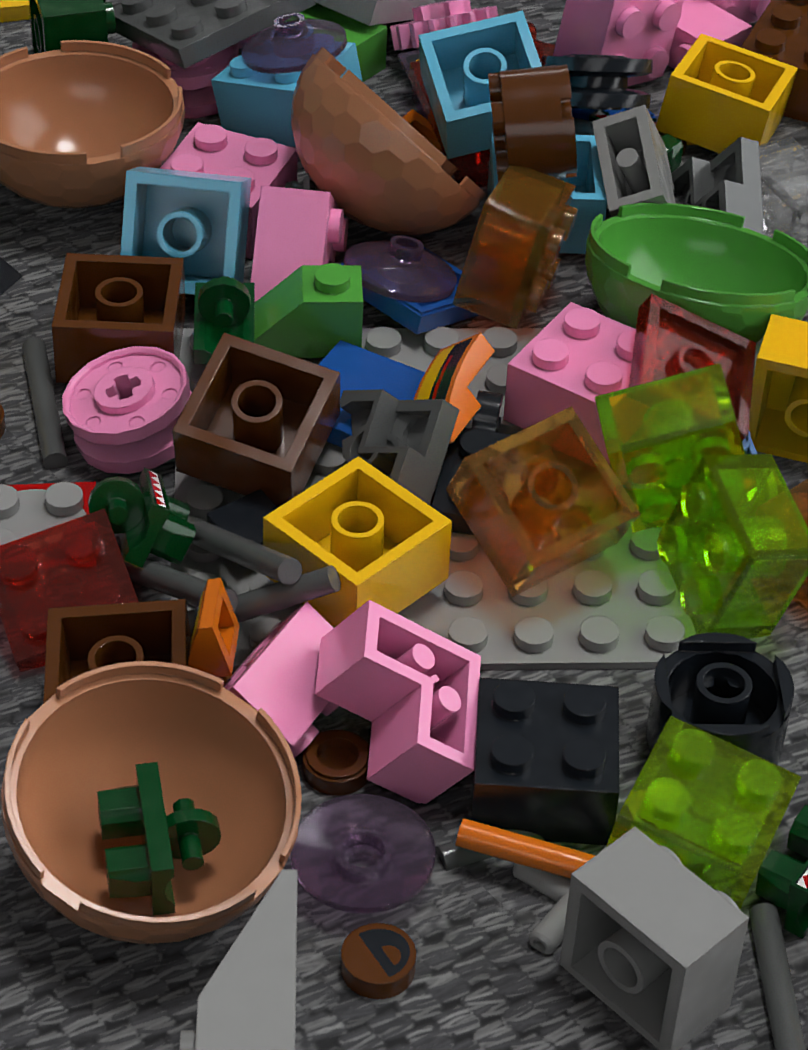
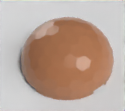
M89 40L60 41L61 50L28 55V48L26 46L1 55L0 183L19 196L36 203L59 208H90L106 205L124 198L126 170L139 166L160 168L172 154L183 129L185 116L182 86L178 87L176 81L171 78V69L157 58L124 45Z
M321 47L315 55L313 54L299 76L292 100L291 126L296 151L304 170L319 191L331 192L339 209H343L344 215L362 225L387 233L421 235L455 225L481 205L480 202L487 194L467 175L458 184L451 177L458 168L349 69L340 78L347 69L324 47Z
M133 661L102 666L82 673L58 686L56 693L30 717L25 718L7 753L0 794L2 820L7 841L23 875L40 897L69 921L84 929L113 940L137 944L180 942L223 928L256 905L270 889L281 870L284 869L298 836L302 800L300 777L290 746L280 729L262 707L257 711L254 707L224 688V680L212 674L188 666L159 661ZM158 762L166 816L174 812L173 804L177 800L183 798L191 799L194 801L195 809L210 811L217 817L220 825L221 839L211 852L203 855L204 865L199 869L186 870L182 866L181 859L173 858L174 878L171 882L175 913L153 916L150 896L109 898L105 849L142 844L141 836L102 840L97 791L136 785L135 764Z

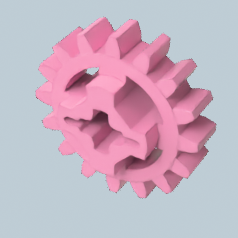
M449 0L412 8L413 21L389 26L394 51L419 48L420 34L497 17V6L471 9L470 0Z

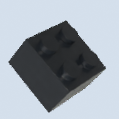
M480 678L471 820L501 829L532 832L542 836L544 841L592 845L612 844L620 794L619 687Z

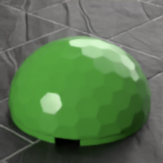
M676 203L619 206L618 216L602 221L603 215L599 214L592 221L586 243L585 264L587 277L600 309L610 319L636 330L644 331L650 336L676 346L674 361L686 365L719 366L736 363L756 356L759 353L771 314L803 320L808 311V248L778 229L774 230L773 238L744 228L745 217L706 207Z

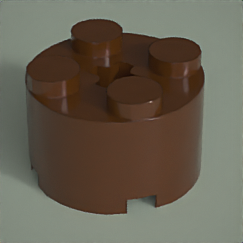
M552 65L488 73L498 185L577 177L576 136L570 101L572 93L568 65Z

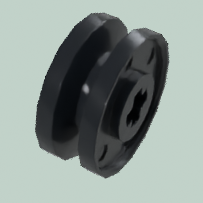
M582 54L542 56V66L568 65L572 98H570L571 108L621 110V108H635L645 105L646 108L651 106V94L628 89L629 77L644 76L652 73L653 60Z

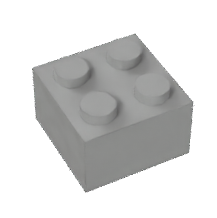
M634 826L571 874L560 965L659 1050H679L730 1008L749 917L740 911L737 904L727 894L714 890L685 867L672 850L658 845Z

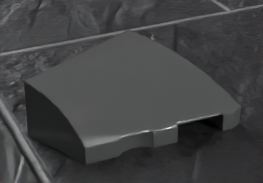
M739 137L712 161L691 157L671 174L675 189L673 192H682L685 198L683 204L706 207L745 217L744 228L764 235L758 141Z
M383 389L343 390L340 408L351 414L352 435L342 440L343 458L348 463L359 456L430 505L459 409L444 399L398 400Z

